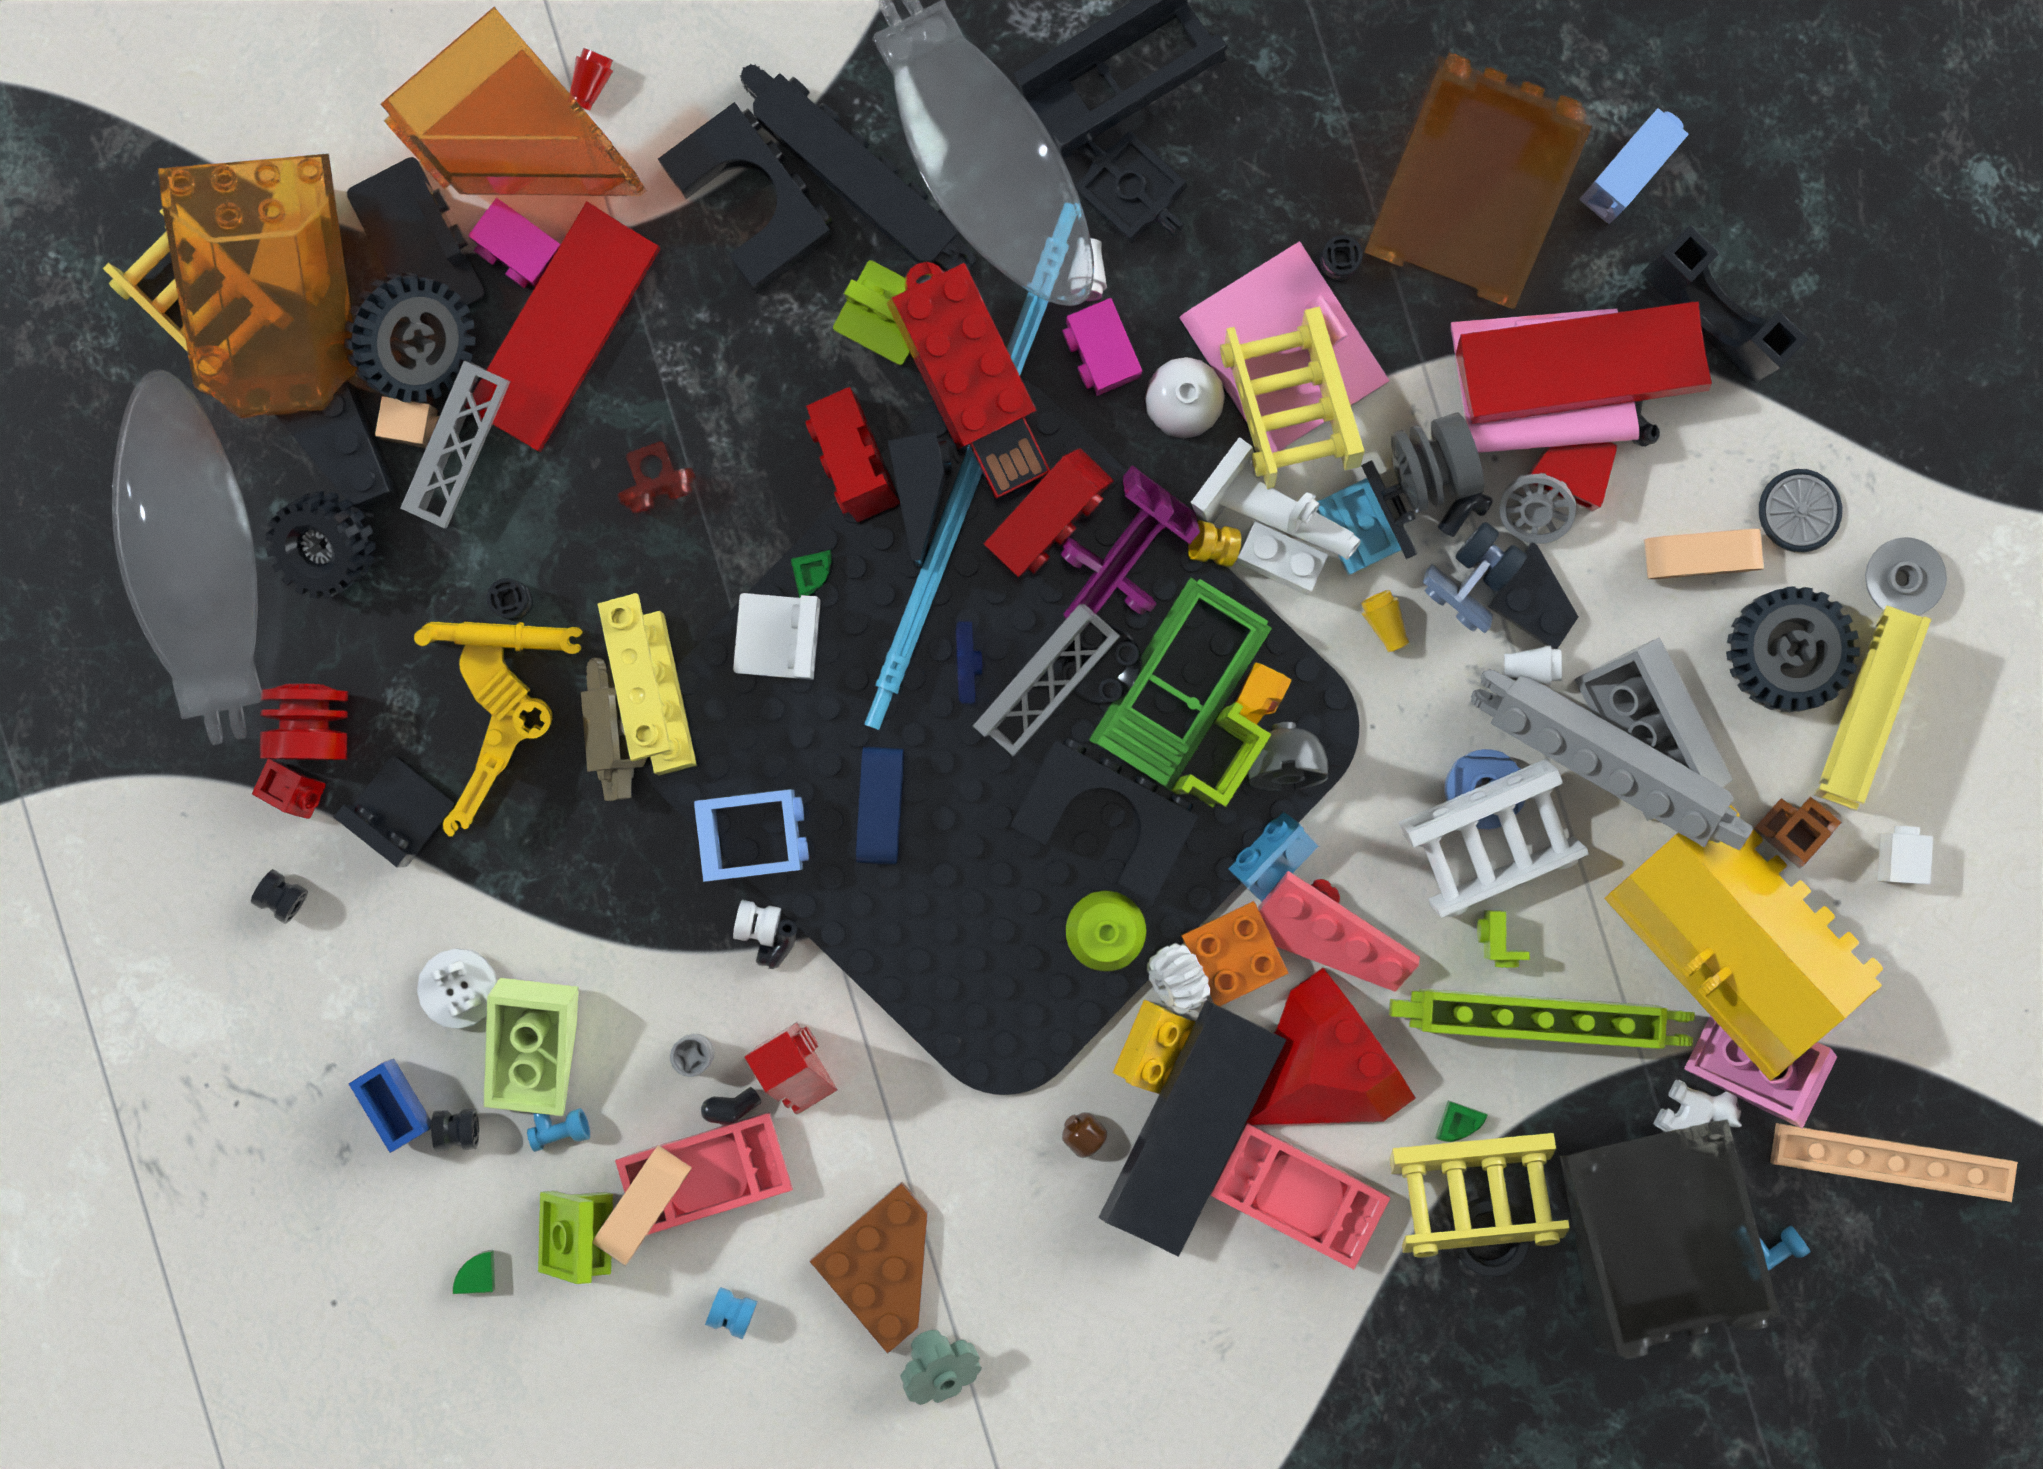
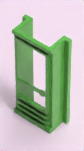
M1190 578L1142 654V668L1138 678L1126 696L1112 702L1089 740L1099 747L1105 748L1171 791L1272 628L1266 625L1268 621L1201 579L1196 581ZM1199 598L1250 630L1204 706L1199 704L1197 698L1186 696L1152 674ZM1148 679L1186 702L1188 708L1200 711L1183 739L1131 708Z

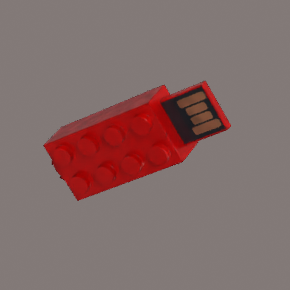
M923 262L916 264L905 277L904 286L906 291L892 297L887 302V306L957 449L968 444L970 445L995 498H998L1050 472L1024 418L1037 410L965 262L946 272H943L934 263ZM924 275L931 276L929 280L921 284L916 283V280Z

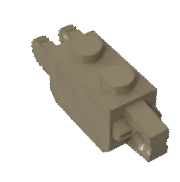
M591 658L586 666L588 691L581 692L587 772L597 771L598 779L602 782L605 801L631 798V778L634 777V768L644 767L647 758L636 761L630 760L610 662H608L607 675L604 660L602 658Z

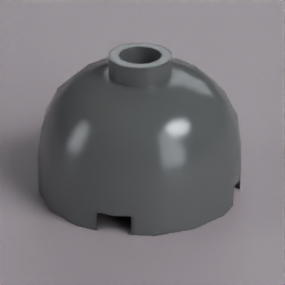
M1281 722L1274 724L1272 731H1268L1272 735L1248 771L1251 787L1267 791H1282V784L1295 783V789L1298 790L1325 782L1328 779L1329 767L1325 748L1317 736L1307 730L1296 728V724L1293 722Z

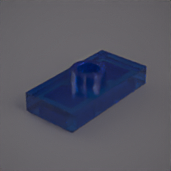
M958 622L956 624L959 702L961 704H976L975 675H982V651H974L972 622Z

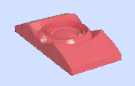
M770 1112L739 1120L732 1124H725L686 1138L660 1144L662 1148L692 1167V1169L647 1235L792 1191L793 1187ZM657 1146L615 1160L624 1192L627 1191Z
M1246 1123L1210 1193V1196L1353 1270L1390 1200L1388 1195L1248 1123Z

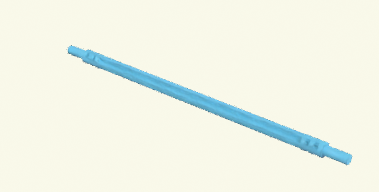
M1072 204L1065 205L1053 238L1047 240L1046 248L1042 253L1039 266H1037L1031 287L1006 348L1019 375L1025 364L1054 286L1060 276L1059 273L1065 263L1066 255H1068L1070 250L1067 244L1081 210ZM970 445L893 643L885 658L886 661L880 671L881 674L875 684L878 690L865 725L877 730L881 727L893 693L898 694L899 686L905 676L904 673L910 663L911 655L982 475V470Z

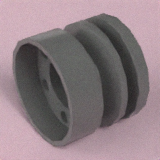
M1459 412L1434 419L1431 422V440H1428L1419 425L1410 428V439L1403 430L1391 434L1392 462L1395 475L1402 492L1406 495L1415 513L1428 509V498L1435 507L1441 506L1444 503L1443 486L1445 485L1455 500L1484 491V477L1479 454L1470 429Z

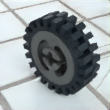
M402 272V276L393 273L385 276L387 282L377 279L370 284L374 289L372 293L363 290L358 297L364 301L362 306L359 307L352 304L349 312L357 315L355 322L346 321L344 330L351 332L352 338H344L345 348L353 351V354L347 355V358L351 365L358 367L354 371L360 379L367 381L365 384L370 388L402 402L411 403V400L421 403L427 402L426 395L434 399L442 396L439 388L443 387L451 390L454 385L451 377L453 375L458 376L461 369L459 367L461 361L471 362L473 354L465 351L466 345L475 346V337L467 334V330L475 328L473 320L464 316L470 312L467 305L458 301L461 297L455 291L448 289L449 286L419 274ZM422 313L426 317L429 326L421 323L420 316ZM392 336L399 340H390V337ZM391 349L400 353L401 358L398 362L394 359Z
M1791 586L1761 595L1754 599L1751 604L1746 605L1740 611L1742 613L1741 616L1735 618L1731 626L1734 627V631L1728 634L1727 643L1731 644V650L1726 652L1727 661L1732 660L1734 667L1729 669L1732 677H1738L1740 683L1737 686L1742 692L1748 691L1751 694L1749 699L1755 703L1761 702L1765 704L1764 708L1770 710L1778 709L1781 712L1788 713L1817 708L1839 696L1838 692L1841 689H1845L1851 682L1848 680L1849 675L1856 672L1858 665L1853 664L1855 657L1860 656V647H1854V640L1859 639L1857 630L1851 632L1849 624L1853 620L1849 614L1843 615L1840 612L1843 606L1838 601L1830 602L1828 600L1830 595L1824 592L1815 593L1813 588H1796V586ZM1781 622H1794L1804 627L1805 631L1794 630L1782 634L1780 638L1774 639L1768 653L1770 634ZM1796 643L1799 649L1794 652L1795 656L1790 657L1787 650L1790 649V644ZM1817 647L1815 665L1804 677L1792 678L1781 672L1780 668L1792 669L1804 665L1803 662L1812 660Z

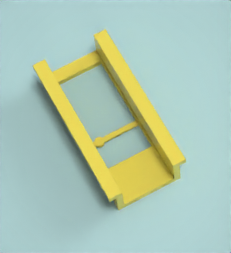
M1887 605L1880 614L1876 623L1877 628L1872 635L1873 639L1868 646L1869 651L1862 662L1818 784L1820 785L1816 789L1814 796L1843 805L1854 811H1857L1859 804L1863 805L1865 803L1931 618L1920 617Z

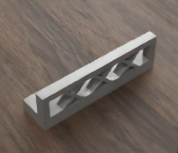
M466 361L461 366L400 508L443 528H447L511 382L486 371L487 369ZM481 378L496 384L497 387L491 401L477 406L472 393ZM467 402H469L471 407L468 410L465 408ZM487 408V411L482 420L479 411ZM473 414L479 428L475 438L461 443L458 435L466 417ZM471 445V448L466 457L463 448ZM457 451L463 465L459 475L445 480L443 475L445 465L451 452ZM455 482L454 487L450 493L448 484ZM440 487L447 501L441 517L426 510L435 489Z
M1085 604L1078 605L973 727L984 737L990 735L1012 756H1015L1118 640L1120 635ZM1091 622L1107 636V639L1097 650H1081L1080 633ZM1075 640V651H1065ZM1081 655H1092L1082 666ZM1060 656L1076 657V674L1070 680H1055L1054 663ZM1048 671L1049 681H1039ZM1055 685H1065L1056 695ZM1034 686H1049L1050 703L1045 709L1029 710L1028 692ZM1022 700V711H1012ZM1023 715L1024 733L1013 743L997 728L1007 716ZM1029 715H1039L1033 721V723L1029 725Z

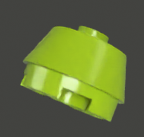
M1113 891L1094 892L1082 898L1071 910L1066 923V939L1071 952L1082 964L1098 971H1114L1130 964L1141 952L1146 938V924L1138 906L1127 896Z

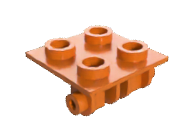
M1254 901L1181 935L1190 953L1195 954L1197 961L1203 966L1204 974L1209 978L1210 996L1213 1003L1218 1006H1222L1289 974Z

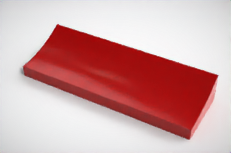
M588 201L585 202L486 370L511 381L492 425L536 451H542L661 248L657 244L628 228ZM481 378L472 393L476 405L491 401L497 385ZM469 402L465 405L467 410L471 408ZM487 408L479 411L482 419L487 411Z
M1699 301L1461 334L1456 350L1457 363L1471 424L1707 392L1712 385L1702 335Z

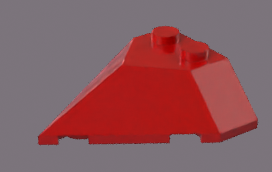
M1323 967L1291 989L1288 994L1283 1013L1274 1031L1275 1034L1286 1039V1042L1246 1123L1250 1125L1384 1122L1416 1099L1391 1058Z

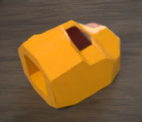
M1255 662L1235 701L1244 706L1239 714L1257 725L1264 715L1275 713L1291 683V679Z

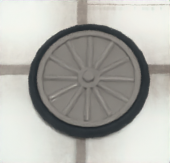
M1792 469L1777 475L1767 484L1759 502V519L1764 532L1773 543L1792 552H1809L1826 545L1836 534L1842 520L1843 506L1836 487L1828 478L1809 469Z

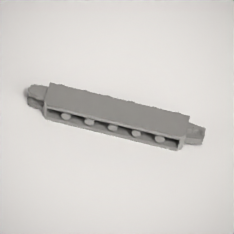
M1495 670L1483 671L1480 683L1493 693L1481 688L1474 690L1471 695V702L1477 708L1493 717L1492 725L1703 847L1711 840L1716 843L1721 841L1740 850L1747 841L1753 827L1737 817V812L1729 807L1734 798L1728 790L1530 677L1520 676L1514 681Z

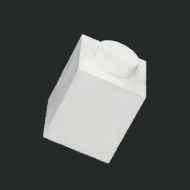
M1895 826L1894 833H1881L1878 881L1930 884L1933 836L1919 835L1920 827Z

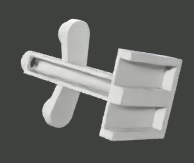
M1240 437L1191 501L1198 520L1214 524L1227 507L1289 533L1294 537L1334 552L1346 560L1352 556L1361 542L1353 532L1316 512L1320 506V503L1315 500L1316 495L1307 492L1297 502L1273 488L1267 489L1266 485L1258 481L1252 474L1254 470L1252 462L1253 447Z

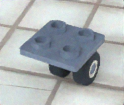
M1488 522L1482 523L1473 532L1455 556L1456 560L1468 569L1479 562L1477 567L1460 586L1433 564L1426 570L1423 583L1428 586L1425 592L1435 602L1442 606L1447 602L1459 612L1456 618L1465 627L1473 632L1478 628L1483 633L1490 629L1493 614L1468 593L1486 570L1488 572L1485 574L1483 582L1492 590L1500 591L1518 572L1527 559V555L1515 545H1511L1505 552L1496 546L1494 542L1498 538L1499 532Z

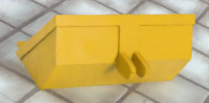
M1730 805L1729 807L1732 808L1735 812H1737L1736 816L1739 817V812L1732 805ZM1754 829L1740 850L1721 841L1716 843L1711 840L1703 847L1678 832L1604 899L1771 1081L1882 986L1875 977L1883 970V967L1873 957L1863 965L1851 953L1859 944V941L1851 932L1845 933L1840 939L1837 938L1827 927L1835 918V915L1826 906L1820 908L1816 913L1810 909L1803 901L1811 893L1810 888L1802 880H1799L1792 887L1783 880L1779 873L1787 867V864L1779 855H1775L1767 862L1756 851L1755 848L1763 842V838Z

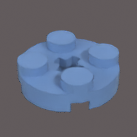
M1482 749L1469 752L1457 759L1447 774L1444 787L1446 801L1474 790L1475 785L1481 784L1482 778H1489L1490 783L1521 769L1517 767L1516 763L1509 756L1497 750ZM1525 800L1515 804L1516 806L1513 809L1515 815L1522 809ZM1494 814L1479 819L1476 825L1477 829H1495L1502 826L1498 815Z

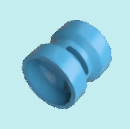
M720 1287L705 1325L714 1329L721 1328L722 1326L726 1327L725 1329H728L732 1336L743 1340L758 1301L748 1297L736 1299L732 1291Z

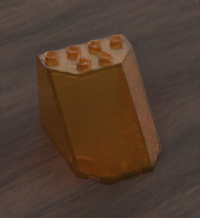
M495 7L490 9L380 104L389 114L383 121L420 160L419 162L444 190L451 185L460 195L642 196L647 192L636 172L616 150L608 137Z
M329 153L158 169L162 208L194 387L207 396L209 394L223 403L228 411L240 419L262 414L269 416L296 413L299 410H323L334 398L333 394L346 380L349 381L355 375L354 371L358 368L349 363L347 355L353 354V351L345 348L344 338H352V333L344 329L346 321L353 322V316L349 312L351 301Z

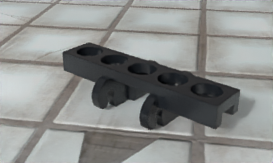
M1371 460L1362 464L1361 467L1405 558L1409 559L1417 555L1418 553L1404 526L1417 518L1413 511L1407 512L1399 496L1403 493L1400 484H1395L1386 489L1374 462ZM1392 499L1399 517L1394 519L1386 503L1387 500Z

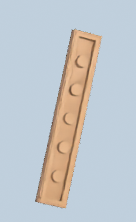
M1776 1123L1770 1163L1775 1165L2012 1202L2018 1162L2013 1160L1804 1127L1802 1129L1797 1126Z

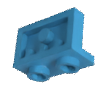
M1283 812L1265 827L1264 833L1250 847L1240 852L1236 862L1229 870L1262 902L1287 871L1294 873L1319 846L1309 837L1297 821Z

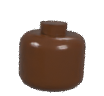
M1083 1112L1078 1115H1071L1064 1123L1065 1128L1062 1132V1140L1078 1157L1086 1158L1093 1155L1102 1147L1107 1138V1130L1091 1113Z

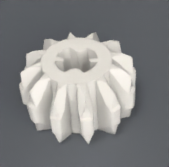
M1175 943L1170 947L1166 946L1156 952L1157 954L1150 957L1147 963V971L1150 974L1149 980L1154 986V992L1159 995L1162 1003H1166L1170 1011L1181 1015L1187 1011H1193L1201 1006L1202 1002L1207 1000V996L1210 995L1209 978L1204 974L1203 966L1197 961L1196 955L1191 954L1188 947Z

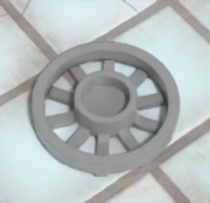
M1546 473L1520 475L1503 492L1499 513L1502 523L1513 536L1525 542L1543 544L1555 541L1569 531L1576 514V501L1563 481L1547 476ZM1538 483L1537 492L1533 493L1529 484ZM1544 485L1553 487L1548 494L1543 493ZM1522 486L1527 496L1524 497L1514 491ZM1559 492H1560V493L1564 496V498H1565V499L1556 500V501H1553V500H1552V498H1553L1555 495H1557ZM1510 497L1519 501L1522 505L1507 507V500ZM1568 506L1569 516L1554 510V508ZM1520 512L1521 517L1513 523L1509 513ZM1555 517L1565 523L1556 529L1551 519ZM1527 523L1532 526V531L1528 533L1519 527ZM1546 525L1550 533L1541 535L1538 534V527Z

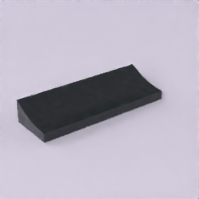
M1206 1000L1098 1218L1111 1226L1130 1233L1179 1257L1286 1039Z

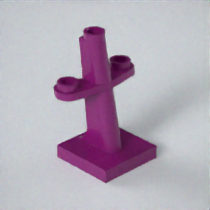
M1133 465L1122 477L1125 496L1141 509L1106 557L1101 559L1072 538H1067L1063 543L1064 550L1061 552V555L1066 561L1076 568H1080L1085 564L1095 571L1065 611L1064 616L1066 619L1081 604H1085L1097 614L1116 587L1127 595L1125 602L1134 611L1141 615H1144L1146 611L1151 612L1156 606V602L1150 595L1129 580L1126 574L1163 528H1169L1189 544L1200 532L1195 512Z

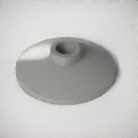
M1910 537L1893 539L1881 545L1870 557L1865 572L1867 591L1873 602L1880 609L1884 610L1887 605L1917 616L1926 613L1938 603L1944 593L1947 580L1946 568L1939 553L1928 543ZM1899 571L1907 576V582L1904 586L1897 584L1895 576Z

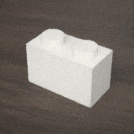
M1255 521L1250 527L1240 549L1236 563L1307 595L1312 591L1328 554Z

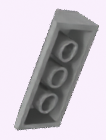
M1660 637L1575 679L1593 714L1721 787L1733 781ZM1643 812L1647 821L1654 819L1653 817Z

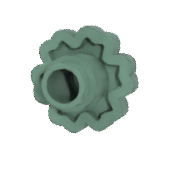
M928 1330L919 1334L912 1341L911 1357L913 1360L906 1364L905 1370L901 1373L900 1377L909 1401L922 1405L933 1399L934 1402L939 1403L958 1395L962 1390V1386L973 1383L982 1367L979 1363L980 1357L972 1343L958 1340L950 1345L947 1337L941 1335L938 1330Z

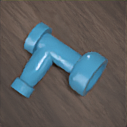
M581 1108L570 1111L566 1116L565 1122L552 1125L550 1115L533 1113L536 1127L527 1130L528 1141L534 1152L543 1150L545 1144L571 1137L576 1142L590 1139L589 1123Z
M1750 1223L1737 1231V1234L1741 1239H1744L1748 1249L1753 1254L1747 1262L1761 1281L1768 1277L1767 1271L1789 1256L1793 1255L1796 1258H1802L1811 1252L1791 1225L1782 1231V1242L1770 1250L1754 1233L1755 1230Z

